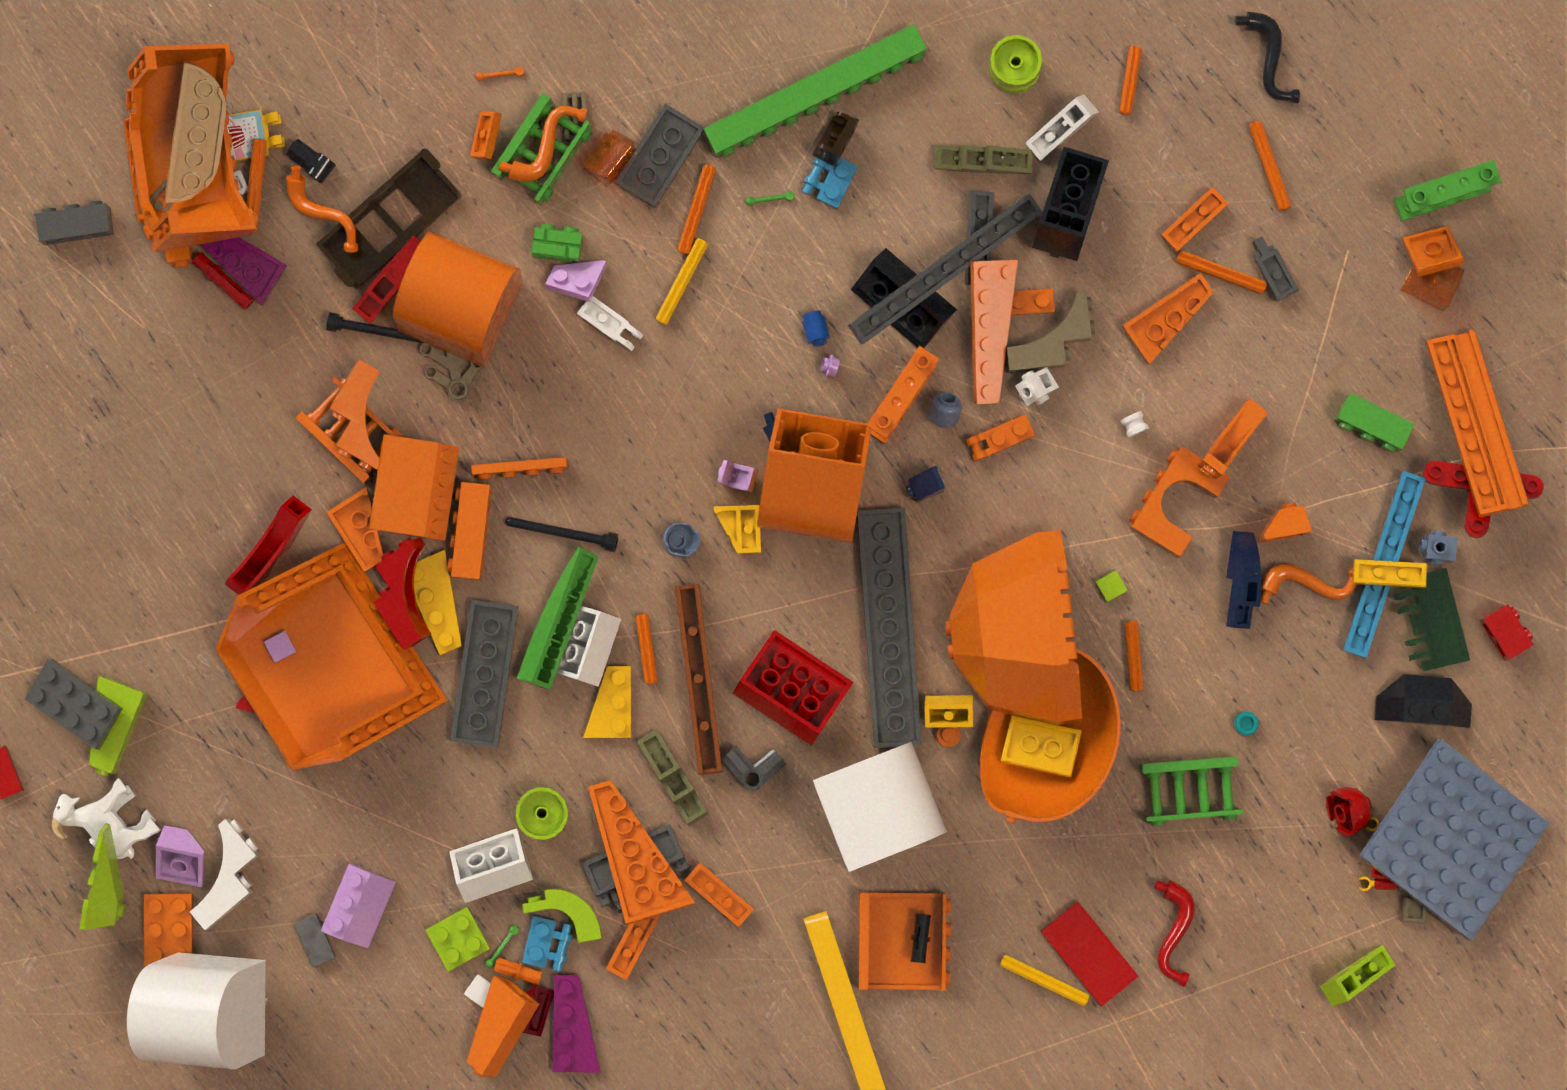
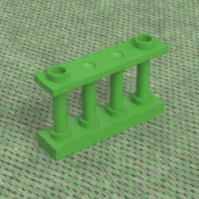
M544 93L541 94L491 170L494 176L500 180H503L505 176H509V173L499 170L501 161L513 164L517 157L522 156L532 163L535 161L537 154L529 150L526 143L530 137H537L541 140L543 130L540 129L539 123L543 117L547 118L550 112L554 110L551 97ZM565 116L559 119L558 124L576 134L569 147L555 138L554 149L562 153L563 156L556 166L550 164L547 170L550 176L543 186L536 181H518L537 193L535 201L539 205H542L544 201H549L554 192L553 186L582 142L586 143L593 132L591 131L592 126L587 120L581 127Z
M1491 160L1404 189V196L1395 198L1393 201L1400 221L1403 222L1490 193L1492 191L1490 186L1499 184L1502 181L1495 161Z
M1238 757L1140 764V773L1147 774V778L1150 779L1153 816L1144 817L1145 822H1151V826L1166 825L1165 820L1222 816L1223 820L1237 819L1238 814H1243V809L1234 810L1231 771H1233L1232 767L1239 766ZM1209 768H1218V773L1221 772L1223 811H1210L1207 783ZM1185 770H1194V773L1197 774L1200 812L1186 813L1183 783ZM1161 772H1170L1171 776H1173L1177 814L1162 815L1159 783Z

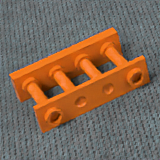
M921 346L917 348L866 426L871 428V436L886 444L937 367L938 357Z
M334 377L332 381L338 387L313 413L310 412L306 415L301 411L295 418L356 477L367 485L373 479L369 475L371 471L359 466L352 458L348 459L337 452L339 448L335 446L336 436L349 421L345 419L343 423L338 420L329 430L326 429L325 431L318 426L320 423L319 419L329 410V407L346 381L344 378L339 381ZM366 407L365 413L372 418L366 425L368 436L380 426L388 435L404 437L395 427L390 430ZM382 443L374 450L379 458Z

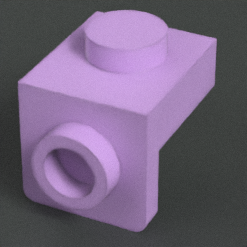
M723 460L722 466L718 470V483L752 493L758 470Z

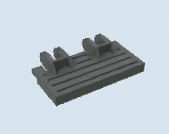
M670 824L648 833L676 875L677 873L673 865L675 863L680 873L689 869ZM603 853L583 862L600 906L604 907L611 904L607 895L610 893L618 912L621 913L622 908L607 854Z

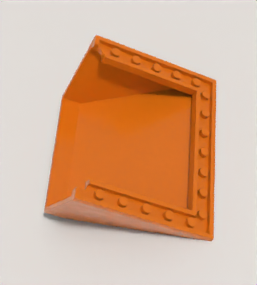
M345 542L238 595L215 649L292 770L342 761L448 701L413 647L406 650L402 649L373 603L380 598L379 593ZM286 631L297 653L275 664L264 641Z

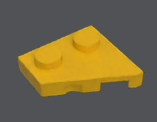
M760 505L714 507V511L737 554L761 553V531L757 527Z

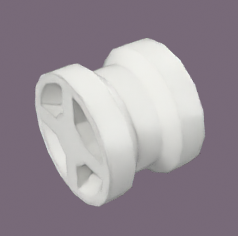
M1142 411L1120 420L1121 424L1127 429L1126 435L1128 438L1149 429L1148 424L1144 423L1142 419Z

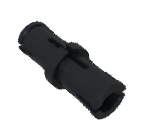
M916 914L914 935H911L913 947L910 962L926 963L927 943L930 942L931 938L928 937L931 915Z

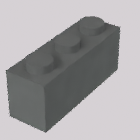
M92 201L88 203L89 206L80 207L78 204L67 205L65 209L57 211L56 208L43 209L42 213L35 214L39 242L45 246L114 235L111 209L103 201Z

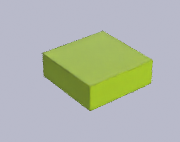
M1117 570L1095 582L1106 603L1128 591Z

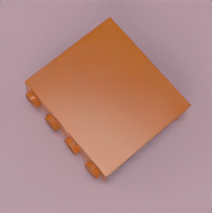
M859 892V990L907 989L946 991V985H950V971H946V961H950L951 956L950 947H946V937L951 936V923H946V913H951V899L946 898V893ZM916 914L931 915L928 937L931 938L930 942L927 943L926 963L910 962L913 947L911 935H914Z

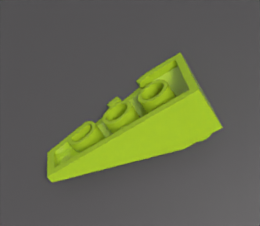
M107 823L104 824L98 833L93 856V864L97 865L93 867L91 876L88 879L87 885H91L92 888L87 899H84L79 928L82 930L114 926L119 918H123L126 910V904L123 903L124 892L111 826Z

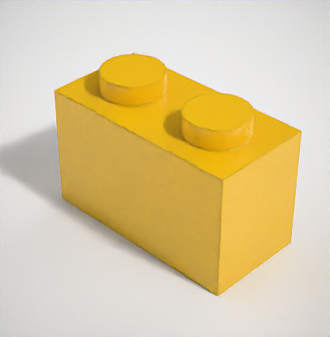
M973 695L925 696V728L973 727Z

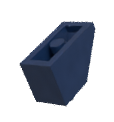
M936 466L908 479L909 485L906 486L911 500L915 498L917 503L940 494L945 489Z

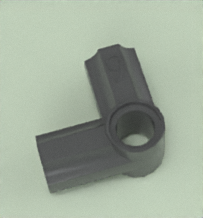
M737 746L721 759L741 782L743 787L751 792L759 790L763 784L786 766V763L774 749L755 765L749 761ZM749 774H756L759 778L758 785L749 786L746 783V777Z

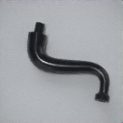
M1247 12L1246 16H1236L1235 26H1246V31H1260L1266 36L1267 46L1263 70V84L1266 92L1274 99L1291 101L1298 104L1300 100L1299 89L1285 92L1280 91L1275 86V74L1282 47V35L1277 22L1268 15L1256 12Z

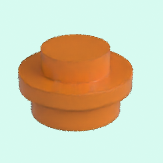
M939 727L937 731V740L945 747L955 746L961 737L958 727Z

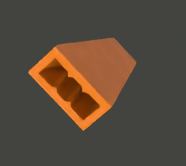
M494 975L468 1055L467 1063L474 1068L473 1072L480 1077H497L539 1006L537 1001L509 978Z

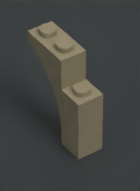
M1086 291L1076 292L1069 314L1050 334L1032 343L1006 348L1008 373L1042 370L1046 367L1048 369L1065 367L1066 361L1070 360L1069 348L1064 347V344L1091 340L1092 334H1095L1094 320L1089 318V311H1092L1091 297H1087Z

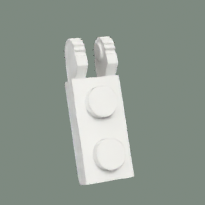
M592 296L590 302L586 301L577 313L578 316L613 341L619 342L630 351L634 349V346L630 341L620 336L626 329L632 336L638 339L643 337V334L632 327L626 319L594 296Z

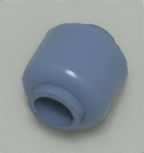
M950 392L936 395L932 400L929 412L930 420L941 428L955 426L959 421L962 403L955 394Z

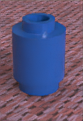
M820 310L804 314L802 325L807 343L813 344V347L827 344L830 334L825 316L821 314Z

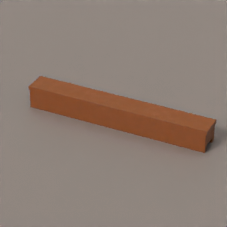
M699 584L675 586L698 774L721 773L723 769Z

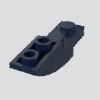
M1233 531L1226 578L1233 579L1226 626L1250 629L1253 607H1260L1261 600L1260 556L1254 533Z

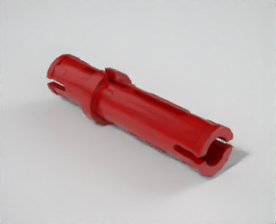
M200 252L193 259L192 264L207 276L206 279L218 285L243 310H246L254 302L255 299L229 278L222 271L223 268L220 265H215L203 252Z

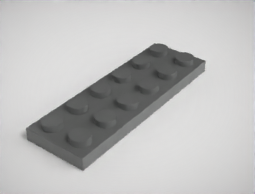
M471 600L450 741L499 748L519 606Z

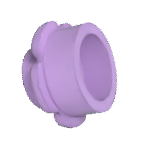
M832 354L828 358L824 357L821 364V371L824 372L825 377H835L840 360L834 358Z

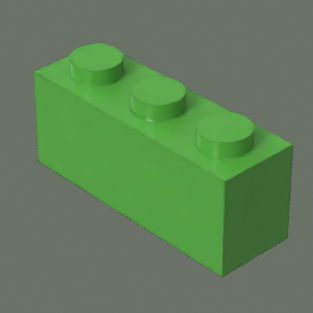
M1352 393L1346 396L1334 420L1339 423L1341 429L1348 432L1354 430L1361 434L1360 437L1371 443L1375 440L1382 444L1381 448L1391 453L1403 450L1415 425Z

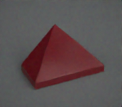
M534 985L526 993L537 1001L539 1006L523 1033L541 1037L554 990Z

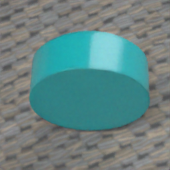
M1241 712L1234 719V728L1241 735H1251L1258 729V718L1251 712Z

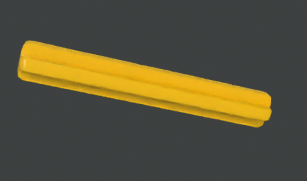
M699 238L696 239L656 316V320L659 323L668 324L708 247L706 241Z
M1004 955L1000 962L1001 967L1081 1006H1085L1089 1000L1087 993L1008 955Z

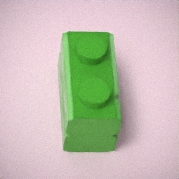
M541 224V227H535L531 255L533 258L580 263L583 234L578 232V228L565 227L564 230H557L555 225Z

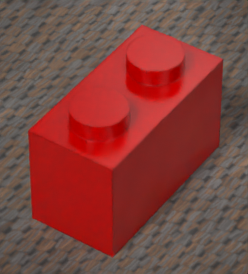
M1509 604L1503 605L1479 620L1504 661L1514 658L1534 645L1531 641L1533 639L1532 634L1526 627H1522L1517 610L1513 606L1510 608Z

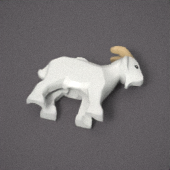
M120 778L114 782L112 790L102 799L75 809L74 804L78 802L79 797L71 798L67 794H62L59 797L52 819V831L59 839H66L68 837L63 832L62 825L84 827L91 836L89 841L94 848L96 847L99 831L105 823L110 824L117 859L125 857L132 859L135 855L132 845L138 841L148 839L160 832L161 829L156 825V819L148 809L143 812L141 821L136 826H126L125 822L118 816L117 811L134 798L136 794L128 785L125 786Z

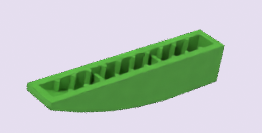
M577 548L541 614L517 676L518 680L535 687L551 690L598 561V555L583 548Z

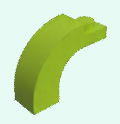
M546 889L544 890L546 899L542 900L541 895L527 898L528 903L522 904L524 913L546 909H558L565 912L574 922L578 943L603 938L601 924L595 910L585 899L571 891Z

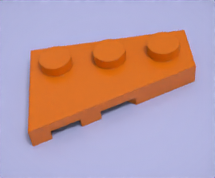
M367 487L326 512L365 573L381 562V556L384 555L378 530L369 529L372 504Z

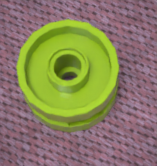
M1020 35L1007 36L998 41L992 50L989 65L990 77L995 86L1003 92L1010 94L1024 93L1033 88L1039 79L1042 56L1040 49L1034 41Z
M537 787L527 791L520 798L516 806L515 817L519 828L525 835L533 839L546 840L555 837L563 830L568 819V807L565 799L559 792L549 787ZM539 809L546 810L547 814L544 818L538 817L537 812Z

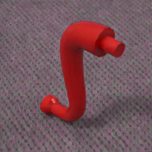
M1157 880L1154 889L1163 892L1164 899L1178 906L1177 918L1159 950L1158 967L1166 977L1177 981L1180 986L1185 987L1190 974L1187 972L1179 973L1173 970L1169 965V958L1194 918V899L1184 887L1170 880L1166 884Z

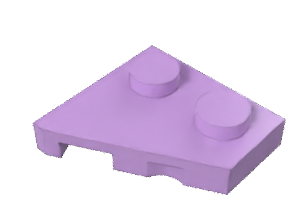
M604 260L554 265L545 283L546 289L590 302L607 268V263Z

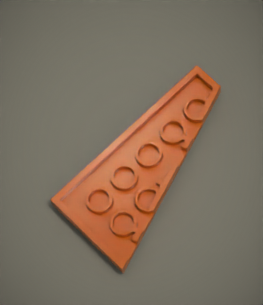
M609 780L589 786L588 789L625 923L627 925L695 905L696 903L613 782Z

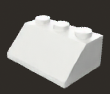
M581 606L557 673L599 687L621 619Z
M517 828L449 851L456 884L465 903L533 880L530 864Z

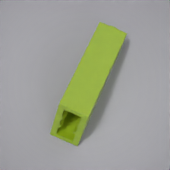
M99 676L97 691L123 708L100 750L92 747L90 750L89 765L95 767L94 772L108 776L109 773L116 774L148 694L109 678Z

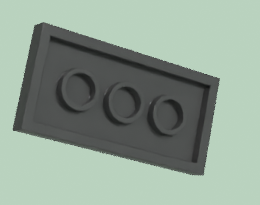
M664 104L615 184L656 209L703 134V128L705 127L669 105Z
M54 659L47 660L25 699L89 746L100 750L123 710L119 705Z

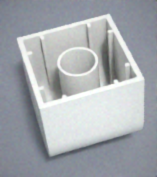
M912 742L813 780L849 872L947 832Z
M178 952L147 965L140 972L134 983L127 1010V1033L133 1053L144 1061L223 1069H238L265 1056L266 960Z

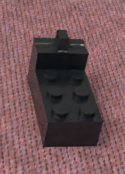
M1063 147L1032 248L1048 252L1052 257L1059 258L1061 256L1078 261L1109 160Z

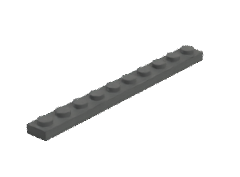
M1029 193L848 324V327L861 345L865 344L970 267V261H978L1042 214L1041 209Z

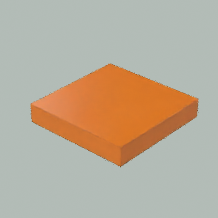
M1449 226L1403 237V245L1418 277L1464 265V258Z

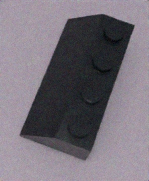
M885 248L872 260L851 290L872 308L917 274ZM934 292L891 325L917 348L919 346L925 348L946 325L957 309L938 292Z

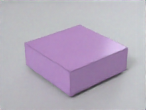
M286 631L264 641L275 664L297 653Z

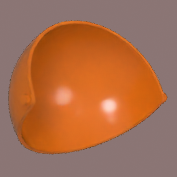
M1077 649L1078 659L1073 661L1079 667L1082 722L1079 724L1060 725L1082 730L1071 778L1001 763L1011 714L994 710L990 712L981 747L980 779L988 804L995 811L1004 814L1007 817L1006 822L1015 824L1016 820L1019 819L1047 822L1072 814L1084 806L1097 793L1113 766L1119 746L1121 724L1117 696L1109 677L1102 667L1091 656Z

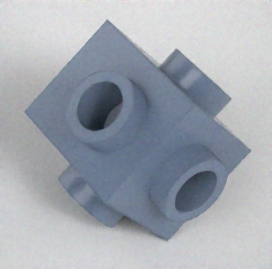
M1432 531V534L1424 536L1419 546V553L1423 554L1422 560H1429L1430 565L1443 566V562H1454L1456 559L1458 537L1446 536V532Z

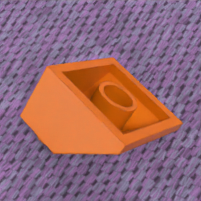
M1296 502L1283 504L1282 509L1275 512L1257 538L1258 543L1304 536L1312 532L1304 506H1296Z

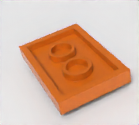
M193 893L144 894V967L178 952L194 954L193 916L190 913L193 909Z

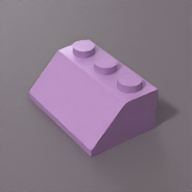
M353 863L349 864L321 931L343 941L369 948L396 881Z

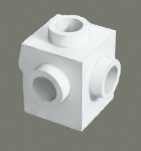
M1047 367L1038 372L1029 371L1021 376L1023 381L1015 386L1026 406L1035 402L1037 405L1050 399L1048 394L1059 388Z

